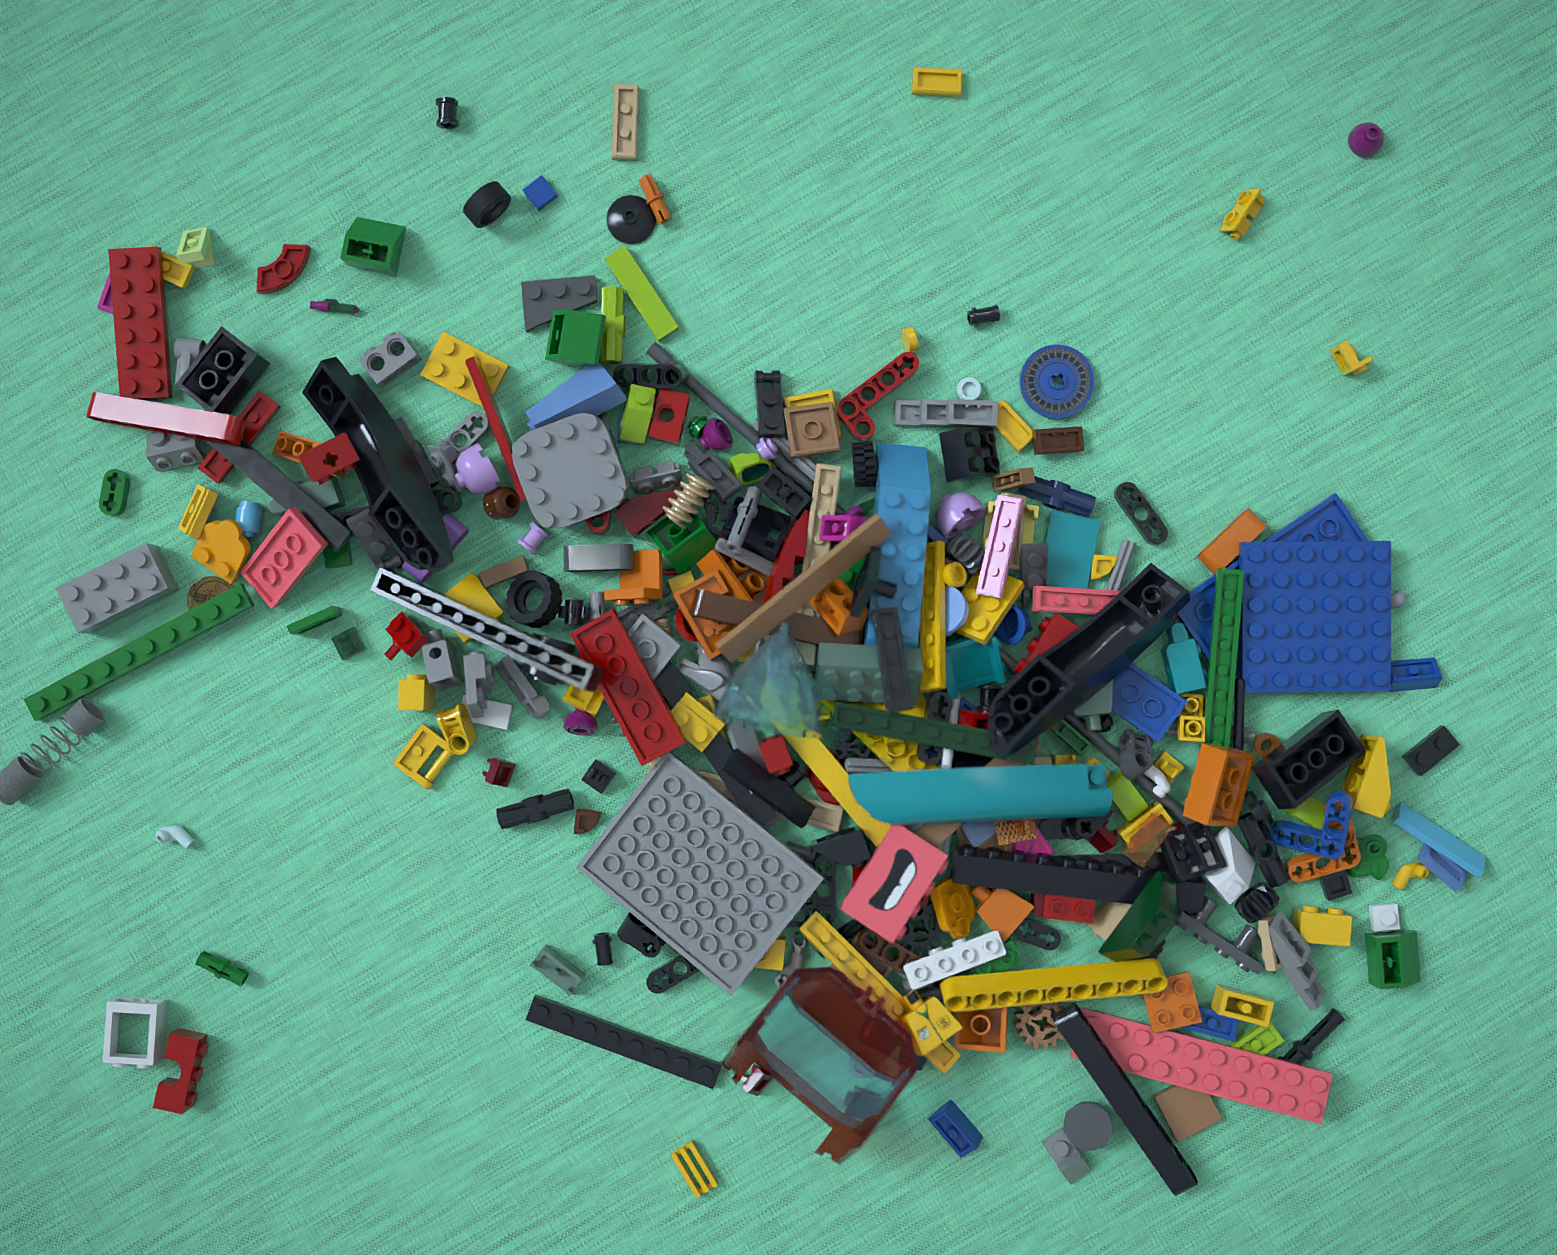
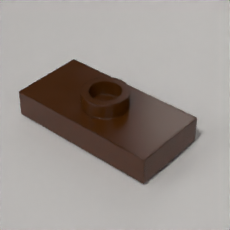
M1082 426L1032 430L1034 455L1084 451Z

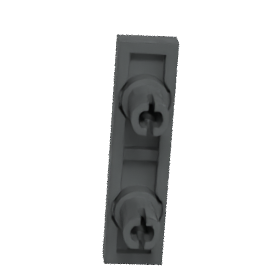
M1207 896L1204 897L1201 912L1188 914L1181 910L1182 916L1176 923L1178 927L1186 930L1187 927L1195 932L1193 935L1204 944H1207L1208 941L1216 946L1214 950L1225 958H1228L1230 955L1237 960L1235 964L1247 973L1250 969L1257 974L1261 971L1263 965L1248 952L1259 936L1258 930L1247 924L1236 941L1230 942L1207 926L1206 922L1218 906L1215 901Z

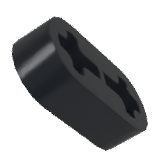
M709 489L707 491L710 496L708 498L703 497L707 522L710 531L715 535H720L721 531H718L717 527H713L712 523L716 522L715 514L720 513L721 520L726 521L729 514L726 501L724 503L718 501L719 510H714L713 504L707 502V499H710L711 494H713Z
M1025 918L1014 930V934L1021 941L1045 950L1056 949L1061 941L1060 934L1056 929L1030 918ZM1026 923H1029L1028 927L1031 930H1034L1035 933L1033 935L1031 933L1026 932L1025 935L1022 936L1021 930H1019V927L1025 926ZM1049 932H1052L1055 940L1053 942L1049 941L1048 944H1045L1046 941L1039 937L1040 933L1048 935Z

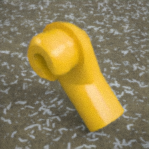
M1420 862L1404 864L1400 867L1391 885L1403 891L1409 879L1418 877L1425 879L1429 874V869Z

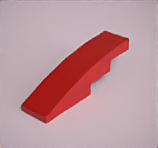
M804 510L796 519L781 544L767 582L764 604L782 590V586H786L793 579L794 565H798L805 558L810 512L808 510Z

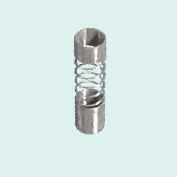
M80 699L64 713L65 718H59L64 727L77 735L78 742L75 744L70 743L59 729L50 726L51 732L58 739L67 743L69 747L68 752L59 751L52 740L45 735H40L41 741L46 746L58 752V761L50 760L39 746L30 744L31 749L39 757L49 762L50 767L48 770L40 769L37 762L30 755L21 752V756H17L0 772V802L6 805H13L42 778V772H49L52 769L51 763H59L61 761V754H69L71 752L70 745H79L80 736H89L105 721L100 709L89 700ZM62 720L68 723L71 726V728L68 727ZM53 729H55L63 738L56 734ZM43 737H44L45 739H47V740L54 746V748H53L52 746H50V745L43 739ZM34 747H36L37 749H39V750L44 754V756H42L40 753H38V752L34 749Z

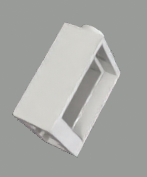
M115 997L107 1001L103 1063H112L113 1067H125L128 1064H136L137 1068L147 1069L152 1068L154 1064L163 1060L167 1000ZM120 1013L150 1014L147 1055L117 1053Z

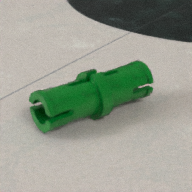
M205 950L200 953L195 963L196 966L214 973L216 978H224L239 987L243 986L249 975V972L230 964L229 960L217 958Z

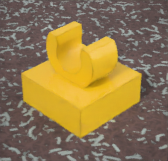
M1162 751L1153 762V766L1164 773L1169 784L1184 769V766L1166 751Z

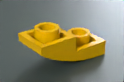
M1178 694L1188 701L1176 717L1178 741L1204 743L1205 717H1203V695Z

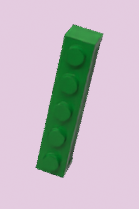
M1064 719L1050 728L1055 735L1079 756H1083L1092 746L1087 739Z

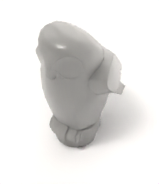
M698 642V649L695 651L698 665L682 658L679 662V665L682 666L679 672L723 705L731 709L741 707L746 701V691L743 684L737 683L732 668L722 654L709 660Z

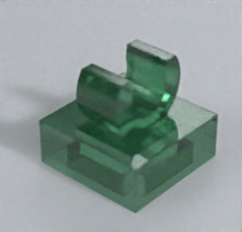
M352 627L331 638L342 660H346L366 650L356 627Z

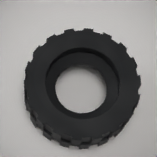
M534 570L523 572L522 575H518L515 581L510 584L509 591L506 594V609L510 613V617L516 620V622L531 628H542V626L550 624L556 618L557 613L560 612V606L563 601L562 590H560L559 583L546 574ZM533 588H540L543 592L540 606L535 611L527 610L525 603L529 592Z

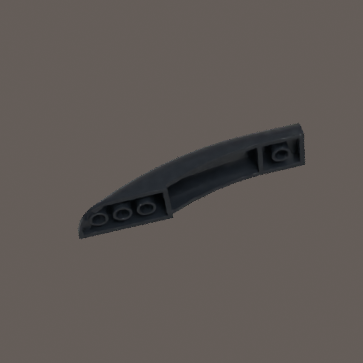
M337 357L321 360L302 393L331 429L335 437L344 432L348 436L360 459L355 462L357 467L354 469L370 507L368 515L398 554L412 567L418 570H429L431 573L448 568L454 562L440 509L429 482L402 432L359 373L350 375Z
M1150 563L1113 600L1080 628L1043 654L1039 653L997 694L991 704L988 713V735L997 753L1004 758L1023 747L1075 711L1112 681L1174 623L1173 617L1191 600L1189 591L1154 564Z

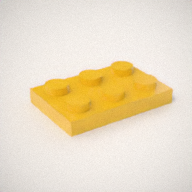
M442 332L420 375L483 408L465 359L473 356L479 358L493 396L496 395L510 366Z
M980 570L971 577L961 592L966 602H968L969 613L965 624L954 632L986 645L1025 586L1023 581L1007 575L1002 599L979 595L976 593Z

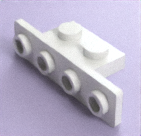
M998 931L990 932L969 941L966 940V937L952 942L953 947L945 950H943L942 946L928 952L930 956L904 965L903 969L911 989L915 990L1004 956L1006 950Z

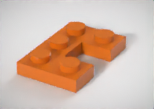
M717 569L672 594L709 660L722 653L715 644L736 628V626L723 623L719 625L718 622L690 615L695 590H704L721 595L729 591Z

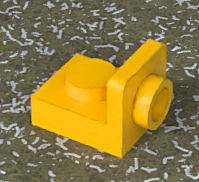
M1347 340L1330 349L1343 375L1353 372L1355 376L1368 369L1367 363L1374 360L1371 355L1359 362L1356 349Z

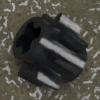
M566 599L565 606H560L558 618H564V625H583V619H589L590 607L583 606L584 600Z

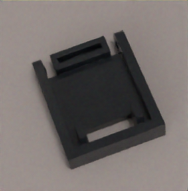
M736 497L719 538L729 539L738 515L737 508L744 498ZM758 504L757 515L752 519L741 547L774 561L792 517ZM748 506V508H747V510H746V513H745L746 515H747V513H748V511H749L750 506ZM740 525L739 531H738V533H737L738 535L740 534V531H741V529H742V526H741V525ZM772 528L781 531L777 541L768 537Z

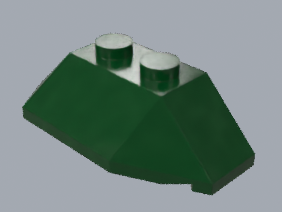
M1158 870L1098 952L1115 962L1152 956L1182 916L1176 881Z

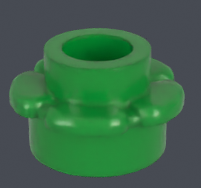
M696 416L689 422V435L695 436L697 439L703 436L704 427L708 422L706 421V416Z

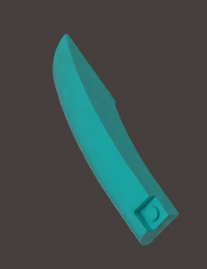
M1105 764L1002 766L848 774L849 786L858 805H861L872 818L892 825L1102 817L1108 813L1112 803V789H1107Z

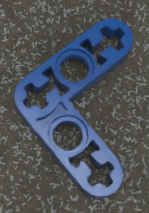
M1333 792L1326 804L1322 830L1285 820H1278L1272 825L1275 835L1273 836L1269 831V836L1279 846L1329 859H1338L1342 856L1346 847L1353 800L1346 792ZM1337 801L1342 802L1343 807L1340 813L1336 812ZM1338 821L1342 824L1343 829L1336 830L1330 826L1329 822ZM1279 830H1282L1285 836L1280 835ZM1293 833H1296L1295 839H1292ZM1308 835L1313 839L1314 843H1304L1300 836ZM1330 843L1335 844L1336 849H1332Z

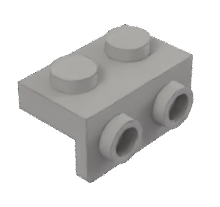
M161 432L147 434L146 457L157 472L201 463L205 459L199 449V439Z

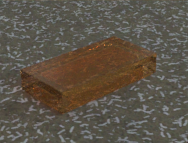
M1152 812L1122 853L1144 868L1173 830V827Z

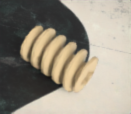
M687 473L686 477L690 482L681 481L680 485L684 490L674 491L678 499H668L672 505L671 508L663 506L666 516L684 529L687 527L683 521L691 523L693 520L689 513H698L695 505L703 506L704 502L701 497L708 498L710 496L706 488L715 489L712 484L697 474Z

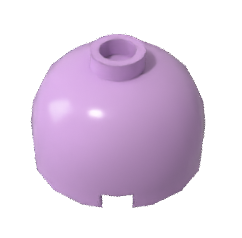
M478 443L467 448L459 455L456 462L458 473L454 476L461 488L466 486L474 494H487L501 487V485L497 483L500 480L489 458L481 456L479 451L483 449Z
M965 492L953 495L949 493L939 501L940 506L936 511L935 519L941 534L950 541L963 529L968 532L977 525L985 515L983 510H986V508L974 495Z

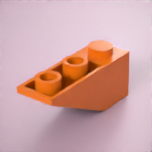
M280 431L272 454L301 463L297 455L321 443ZM326 453V459L323 460L324 465L330 464L333 467V461L337 458L335 455L330 456ZM340 469L332 474L345 478L346 472L343 473Z

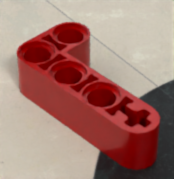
M902 353L839 402L837 406L838 418L856 441L867 442L873 436L875 425L866 412L915 375L919 366V359L914 353ZM903 361L906 363L911 362V370L906 367L899 375L897 371L902 368ZM890 375L893 377L894 383L890 386L884 385L881 377ZM871 390L875 397L870 401L864 400L861 392ZM846 404L852 405L855 413L850 416L844 415L841 408ZM860 424H866L870 429V433L860 435L856 427Z

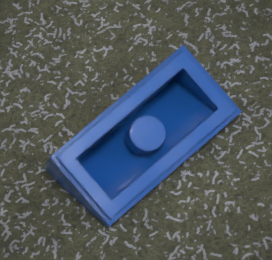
M1435 657L1391 661V691L1388 692L1438 687L1442 676Z
M953 1100L946 1102L928 1118L930 1123L960 1158L977 1149L983 1139L982 1134Z

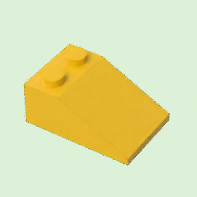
M1361 734L1359 741L1367 752L1350 764L1341 791L1351 796L1353 811L1383 819L1391 805L1389 800L1391 789L1385 738Z

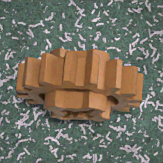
M1060 1002L1020 1006L1021 1012L1014 1013L1019 1018L1018 1021L1014 1022V1025L1017 1028H1021L1017 1031L1019 1037L1025 1036L1023 1041L1026 1045L1032 1041L1034 1049H1037L1039 1044H1041L1044 1050H1047L1048 1043L1056 1047L1057 1038L1060 1040L1065 1039L1055 1025L1053 1018H1051V1008L1055 1012L1065 1008L1064 1006L1058 1007ZM1038 1006L1036 1010L1030 1012L1031 1009ZM1044 1017L1047 1022L1041 1023V1025L1039 1026L1036 1021L1042 1020ZM1025 1023L1033 1026L1032 1035L1027 1031Z

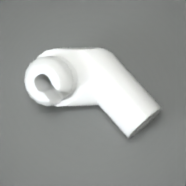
M1152 765L1149 770L1143 773L1157 784L1153 788V792L1157 796L1164 798L1166 793L1170 792L1171 786L1164 773Z

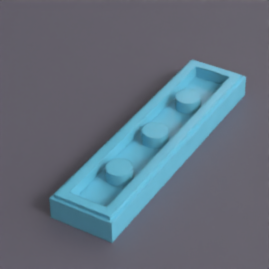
M1401 802L1396 806L1394 824L1475 877L1479 878L1484 874V855Z

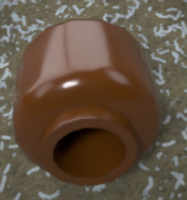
M507 486L499 487L484 495L483 508L491 519H508L518 513L520 500L514 489Z

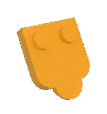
M229 519L223 521L214 520L204 526L191 557L228 583L233 584L240 575V571L250 554L251 547L248 540L242 536L243 530L237 521Z
M949 875L935 883L930 892V897L941 930L949 932L953 939L959 940L966 937L970 932V922L975 917V905L969 885L955 884Z

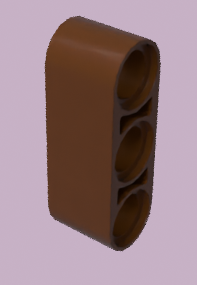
M865 929L857 936V945L862 951L905 976L904 965L908 964L911 960L917 961L922 959L899 944L891 943L873 930ZM872 934L875 937V944L871 948H866L864 938ZM890 947H894L897 951V956L892 961H888L885 954Z

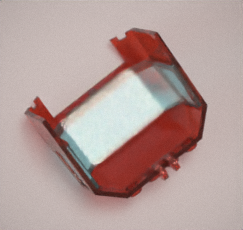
M832 967L795 969L736 1041L721 1063L725 1069H732L735 1074L732 1077L735 1084L740 1081L754 1062L832 1128L814 1153L822 1156L826 1152L832 1155L830 1158L833 1162L841 1165L861 1149L916 1074L917 1067L912 1035L907 1031L906 1026L902 1022L894 1020L887 1014L886 1009L882 1006L886 1001L884 997L881 996L875 1003L869 999L873 991L871 986H868L865 991L860 987L853 986L847 981V977L841 971L834 970Z

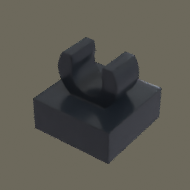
M595 759L581 780L602 794L616 775V772Z

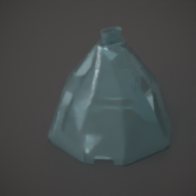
M780 623L779 633L772 635L737 667L715 709L714 717L721 723L732 725L733 719L743 721V728L795 737H805L807 731H812L813 737H823L817 684L794 637L790 636V624Z

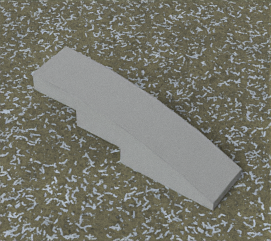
M965 399L895 400L893 426L996 427L998 401Z
M1281 911L1277 912L1269 927L1275 952L1292 986L1309 1010L1318 1009L1326 991L1316 980L1319 970L1308 958L1312 949Z

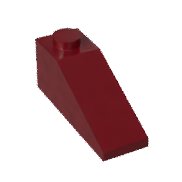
M680 487L633 497L631 500L626 498L614 513L631 535L636 538L666 514L663 506L672 507L668 499H678L674 491H683L684 489Z

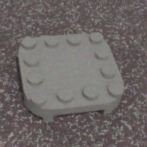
M588 413L574 414L529 431L519 437L513 444L512 458L515 470L530 510L541 526L553 529L567 527L613 510L622 505L621 503L626 498L628 487H630L628 477L625 475L610 435V428L598 416Z

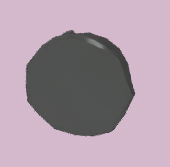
M1083 1101L1066 1111L1063 1131L1077 1149L1089 1151L1104 1147L1113 1133V1127L1109 1113L1094 1102Z

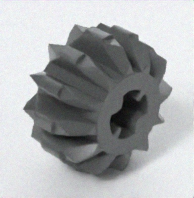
M959 533L956 537L954 536L945 549L946 553L954 562L962 564L967 573L974 575L982 568L985 550L974 539H971L964 533Z

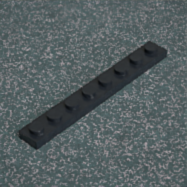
M538 995L534 996L526 1017V1021L711 1089L715 1086L722 1063Z

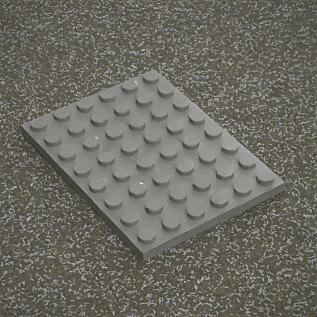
M671 751L660 758L576 867L730 996H732L825 878L818 870Z

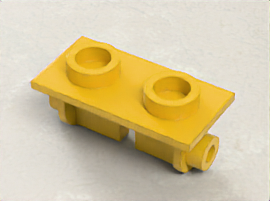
M1260 188L1245 190L1238 196L1236 205L1225 216L1224 223L1219 229L1220 232L1230 231V237L1234 240L1244 237L1252 224L1246 216L1248 215L1251 219H1255L1265 204V197L1259 194L1261 192Z

